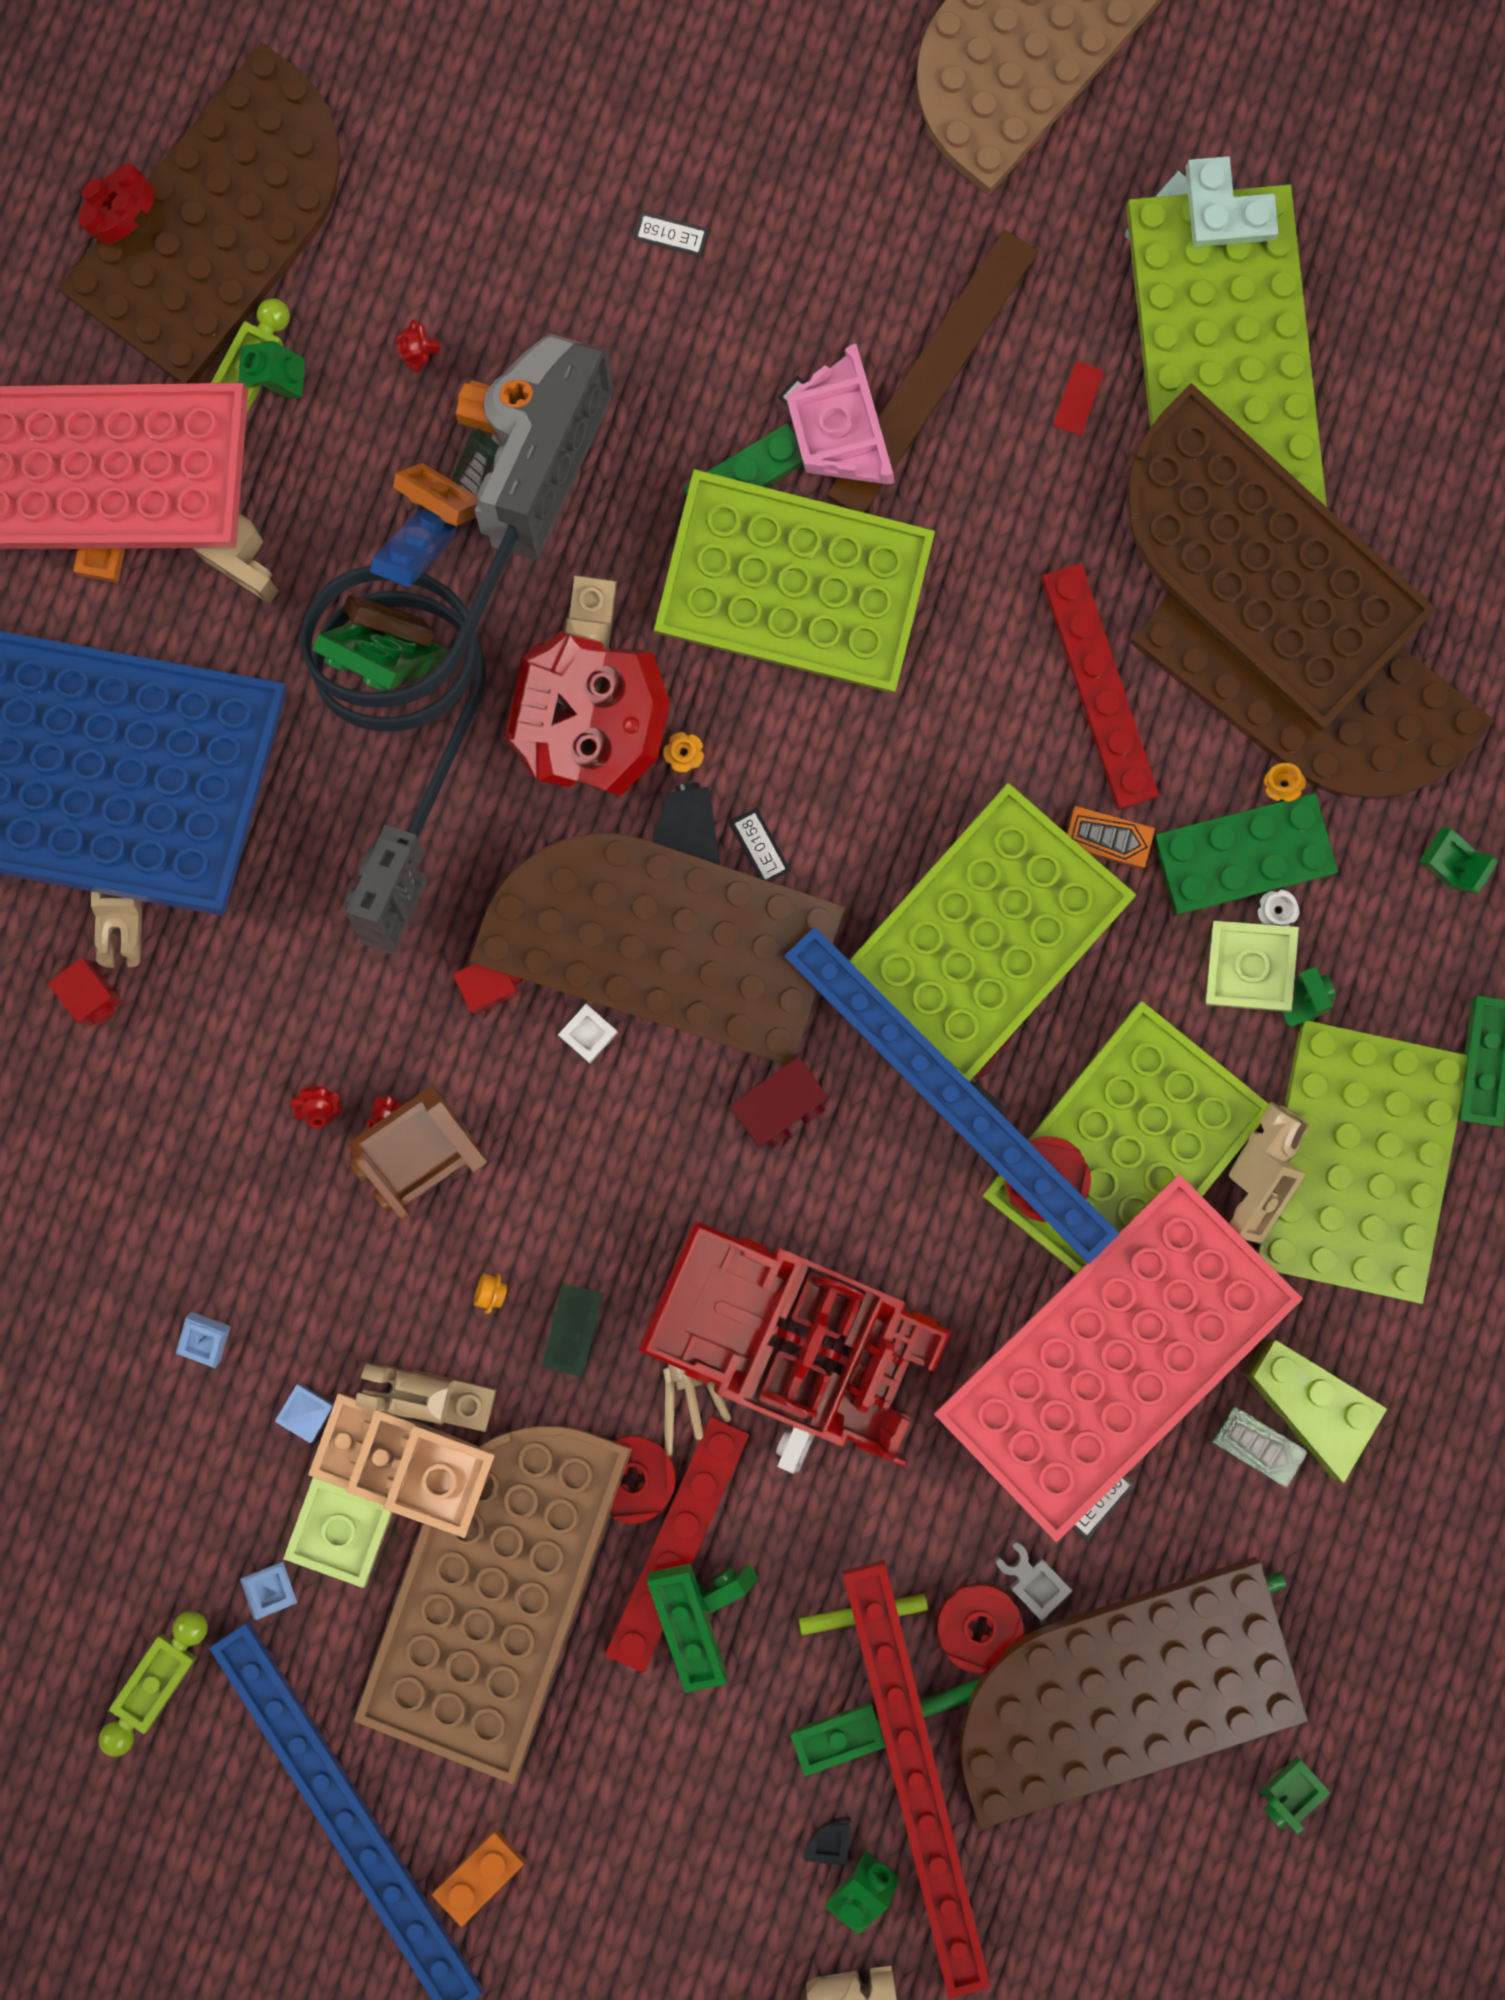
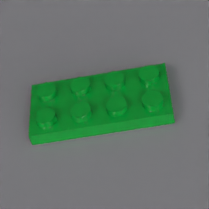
M350 623L318 634L312 649L325 656L324 662L331 667L342 671L350 669L362 675L364 683L383 691L390 690L434 671L450 652L449 649L433 641L430 647L356 623Z
M1316 793L1299 797L1292 802L1282 801L1153 836L1174 916L1329 877L1338 873Z

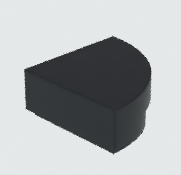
M851 1817L835 1818L819 1826L806 1844L803 1856L804 1861L847 1866Z

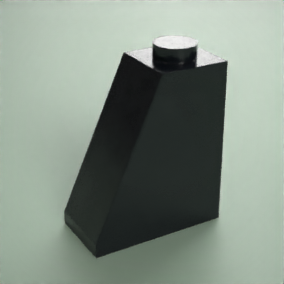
M697 782L684 783L675 786V792L667 793L653 843L720 865L709 787L700 788V783Z

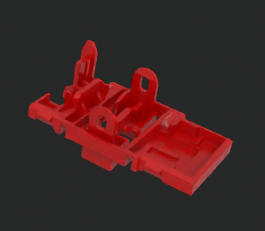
M694 1220L640 1342L639 1352L684 1370V1375L707 1385L709 1382L715 1383L714 1392L719 1396L841 1447L845 1446L847 1439L856 1443L855 1447L905 1469L908 1460L898 1451V1448L910 1423V1415L890 1406L909 1362L912 1361L928 1370L935 1371L952 1331L938 1325L937 1320L915 1310L912 1313L903 1310L906 1304L905 1301L795 1253H790L778 1246H775L773 1253L766 1251L767 1246L746 1237L740 1240ZM809 1267H811L834 1278H837L841 1281H844L848 1284H851L855 1287H858L862 1290H865V1293H862L848 1285H845L841 1282H838L815 1271L807 1270ZM779 1317L788 1318L790 1321L809 1328L806 1339L777 1327L776 1324ZM773 1334L802 1346L799 1357L797 1358L780 1350H773L774 1346L768 1344L771 1335ZM824 1335L835 1339L840 1338L841 1335L846 1336L843 1344L852 1347L849 1356L847 1357L822 1346L821 1343ZM817 1353L843 1364L844 1367L841 1374L831 1371L830 1375L827 1376L825 1375V1369L812 1364ZM754 1393L757 1400L802 1419L812 1416L809 1424L752 1401Z

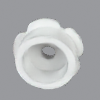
M1285 890L1278 892L1269 891L1260 899L1261 907L1258 909V917L1264 925L1290 926V923H1294L1298 919L1299 907L1295 897L1290 892ZM1276 906L1281 907L1282 912L1280 914L1275 913L1274 909Z

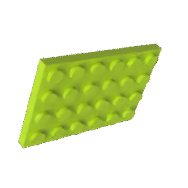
M694 469L654 633L894 694L935 531Z
M1007 783L849 961L970 1082L1135 898L1136 894L1012 785Z
M1140 1001L1027 1140L1031 1141L1039 1137L1050 1136L1064 1139L1073 1144L1084 1157L1091 1172V1188L1087 1201L1119 1232L1178 1174L1203 1196L1247 1142L1251 1132L1259 1127L1261 1124L1259 1119L1269 1103L1143 1001ZM1000 1175L996 1177L983 1193L982 1197L1075 1274L1087 1264L1047 1222L1029 1219L1013 1207L1008 1200L1004 1179Z
M1311 1021L1300 1024L1284 1106L1297 1113L1310 1125L1305 1132L1297 1153L1289 1159L1304 1171L1306 1175L1262 1244L1257 1243L1256 1252L1277 1273L1423 1304L1461 1105L1467 1055Z

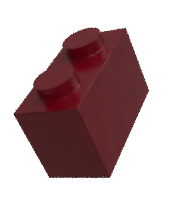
M798 1056L731 1104L730 1108L756 1145L761 1148L767 1143L772 1150L791 1136L787 1128L801 1119L806 1125L826 1111L822 1103L828 1099V1096Z

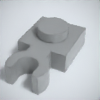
M1013 1540L1010 1544L1019 1555L1016 1563L1006 1564L999 1556L994 1559L995 1563L1003 1573L1018 1577L1010 1588L1042 1621L1072 1590L1041 1557L1031 1565L1028 1562L1029 1557L1026 1549L1021 1543Z

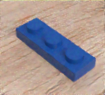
M419 510L373 556L370 572L410 587L454 540L457 526L444 522L432 511Z

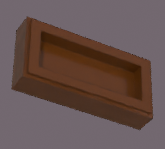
M348 595L343 606V610L353 623L430 647L435 633L421 617L354 595Z

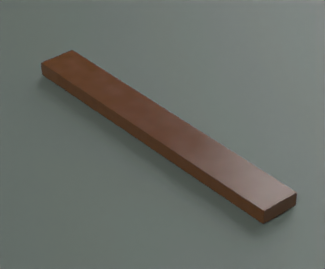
M1005 229L878 417L893 471L1037 257V249ZM838 477L827 493V499L840 507L866 513L885 484Z

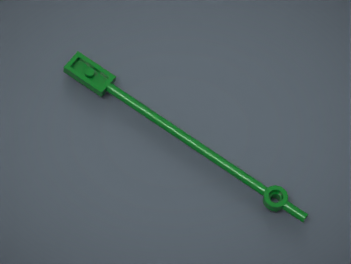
M1280 1571L1265 1576L1270 1593L1286 1588L1284 1577ZM979 1679L919 1700L923 1717L925 1718L968 1702ZM871 1702L790 1731L804 1777L886 1748L878 1715H875Z

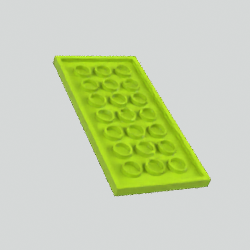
M1291 184L1233 190L1234 197L1275 194L1278 236L1274 241L1193 247L1188 194L1129 199L1126 210L1150 428L1162 412L1192 383L1327 507Z

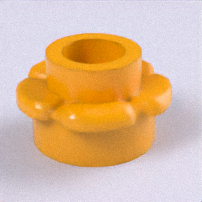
M675 733L669 738V744L664 746V759L667 763L671 764L674 771L686 773L701 765L704 754L701 752L703 744L694 734ZM683 748L688 751L685 756L680 754V750Z
M1279 763L1273 766L1265 775L1264 785L1267 786L1265 791L1275 801L1284 800L1285 802H1292L1301 796V790L1305 788L1306 780L1296 765ZM1287 782L1289 785L1283 787L1281 786V783Z
M483 1273L478 1282L473 1304L476 1307L485 1309V1314H489L493 1307L500 1309L504 1302L507 1284L501 1282L500 1274L495 1273L493 1276Z

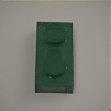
M562 1283L541 1367L579 1377L584 1376L604 1293Z

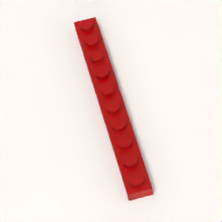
M881 1560L842 1570L948 1998L951 1999L989 1989L991 1986L885 1561Z

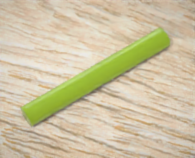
M925 1593L894 1599L898 1616L928 1611ZM851 1608L799 1618L802 1636L855 1625Z

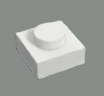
M585 1004L558 1036L591 1064L618 1032Z
M796 1427L793 1428L792 1432L786 1430L776 1450V1454L781 1456L777 1467L792 1474L799 1472L815 1435Z

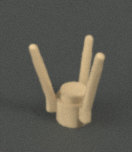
M668 1364L669 1368L663 1369L665 1379L664 1450L670 1456L673 1453L675 1382L677 1390L685 1389L691 1423L697 1440L703 1438V1431L694 1387L703 1384L684 1375V1370ZM709 1382L707 1388L723 1421L729 1422L731 1416L726 1408V1404L722 1396L714 1392L715 1383Z

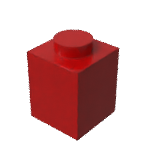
M82 957L48 982V985L75 1021L86 1026H91L92 1024L99 1026L115 1015L116 1010L114 1008L123 1002L96 964Z
M472 964L453 973L469 1011L474 1015L521 995L516 984L523 982V979L485 966Z

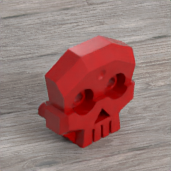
M560 631L545 644L537 643L530 648L528 653L522 655L504 739L519 755L529 775L541 782L570 787L577 781L622 796L657 760L670 700L653 652L639 649L604 648L602 642L594 638ZM599 677H604L606 680L605 688L601 691H596L594 689L595 680ZM557 698H559L567 709L554 714ZM586 739H591V750L582 753L580 749L581 743Z

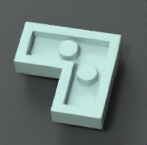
M1230 156L1188 160L1185 169L1193 247L1274 241L1278 236L1275 194L1234 197Z

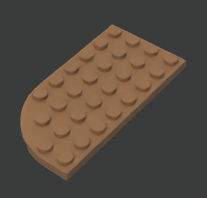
M946 0L938 9L927 28L918 58L916 93L918 106L921 107L924 120L928 126L929 136L947 161L989 196L1163 0Z
M564 1426L529 1427L506 1433L480 1446V1448L494 1453L495 1457L467 1535L463 1538L423 1524L354 1722L510 1784H514L517 1781L632 1447L577 1428Z

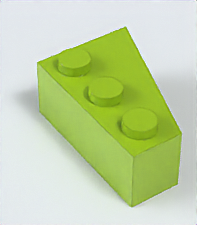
M1263 1338L1243 1372L1245 1377L1277 1415L1296 1434L1295 1436L1318 1460L1325 1472L1331 1478L1344 1483L1387 1408L1274 1339Z

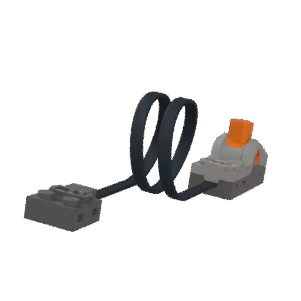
M550 333L526 350L502 376L494 380L491 386L473 380L469 384L464 383L458 395V407L455 413L457 422L492 433L496 452L494 470L485 476L476 498L478 504L475 508V514L480 532L488 535L491 546L498 550L474 602L468 611L464 603L451 589L425 573H422L413 585L435 593L448 602L458 614L436 600L410 592L380 591L360 596V598L385 606H405L430 612L446 620L460 631L450 652L432 673L417 683L402 689L388 692H362L345 688L329 680L323 675L325 656L313 651L312 657L313 634L326 607L338 595L353 586L371 581L389 580L371 573V565L352 569L331 580L316 595L305 615L300 637L301 652L305 664L327 707L339 718L357 727L383 732L404 731L420 727L437 719L452 708L468 688L477 666L472 691L408 831L384 825L375 847H371L362 862L358 874L360 879L357 887H352L347 894L344 905L345 913L361 943L365 946L394 955L427 881L424 874L415 871L424 853L418 838L485 690L486 663L478 641L476 627L510 553L537 561L540 558L611 402L613 383L606 349ZM343 606L330 617L320 633L344 626L351 620L343 610ZM469 644L465 664L454 684L438 700L421 710L392 717L370 716L350 710L333 698L335 697L349 704L370 708L394 707L413 702L428 695L449 678L461 661Z

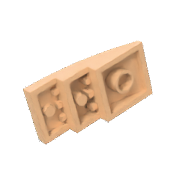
M340 1392L335 1400L308 1475L345 1488L347 1493L383 1505L385 1510L465 1538L495 1454L411 1418L356 1406L355 1397Z

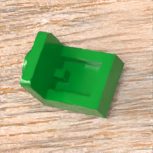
M275 341L242 346L238 383H243L247 388L264 386L287 399L302 398L305 358Z
M1441 827L1419 862L1449 889L1477 894L1488 882L1491 872L1498 863V859L1492 854L1477 852L1453 829Z
M1317 967L1299 974L1297 980L1294 981L1292 1012H1282L1288 1027L1297 1026L1329 1013L1333 1007L1331 1000L1336 998L1329 977L1327 975L1320 976Z
M1298 1756L1259 1791L1269 1802L1264 1811L1281 1830L1289 1824L1298 1835L1304 1830L1300 1822L1330 1794L1329 1790Z
M866 1852L860 1858L854 1873L829 1896L825 1908L859 1935L889 1907L899 1878L886 1865L878 1861L869 1852Z

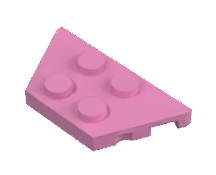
M853 344L845 349L846 356L830 369L826 365L813 374L809 382L800 384L786 395L806 473L892 484L895 483L893 470L857 344Z

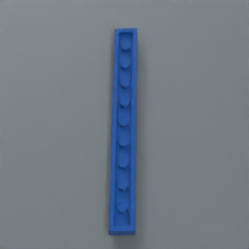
M816 927L812 928L784 956L1087 1264H1090L1120 1234Z
M250 1621L212 1645L209 1649L430 1998L432 2000H475L480 1997L484 1990Z

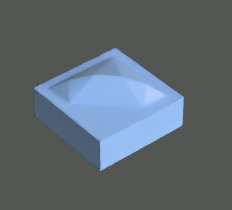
M190 1312L185 1318L176 1354L216 1368L221 1362L231 1326Z
M299 1383L295 1386L275 1422L309 1443H313L330 1416L334 1404Z
M283 1562L240 1578L254 1620L297 1603Z

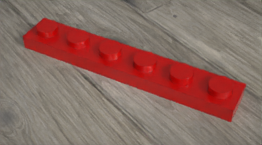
M1082 563L1042 575L1041 583L1117 811L1157 799L1159 793Z
M710 1416L703 1432V1438L698 1443L605 1656L639 1672H645L663 1631L647 1583L649 1572L690 1563L692 1566L750 1435L749 1432L714 1416Z

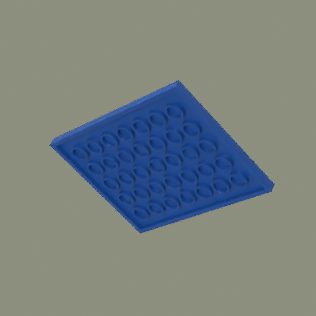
M0 631V875L225 916L288 692L286 684Z

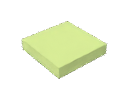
M1213 921L1206 1005L1292 1012L1299 927Z
M313 1477L283 1559L364 1588L367 1585L393 1512L383 1509V1505L347 1493L345 1488Z

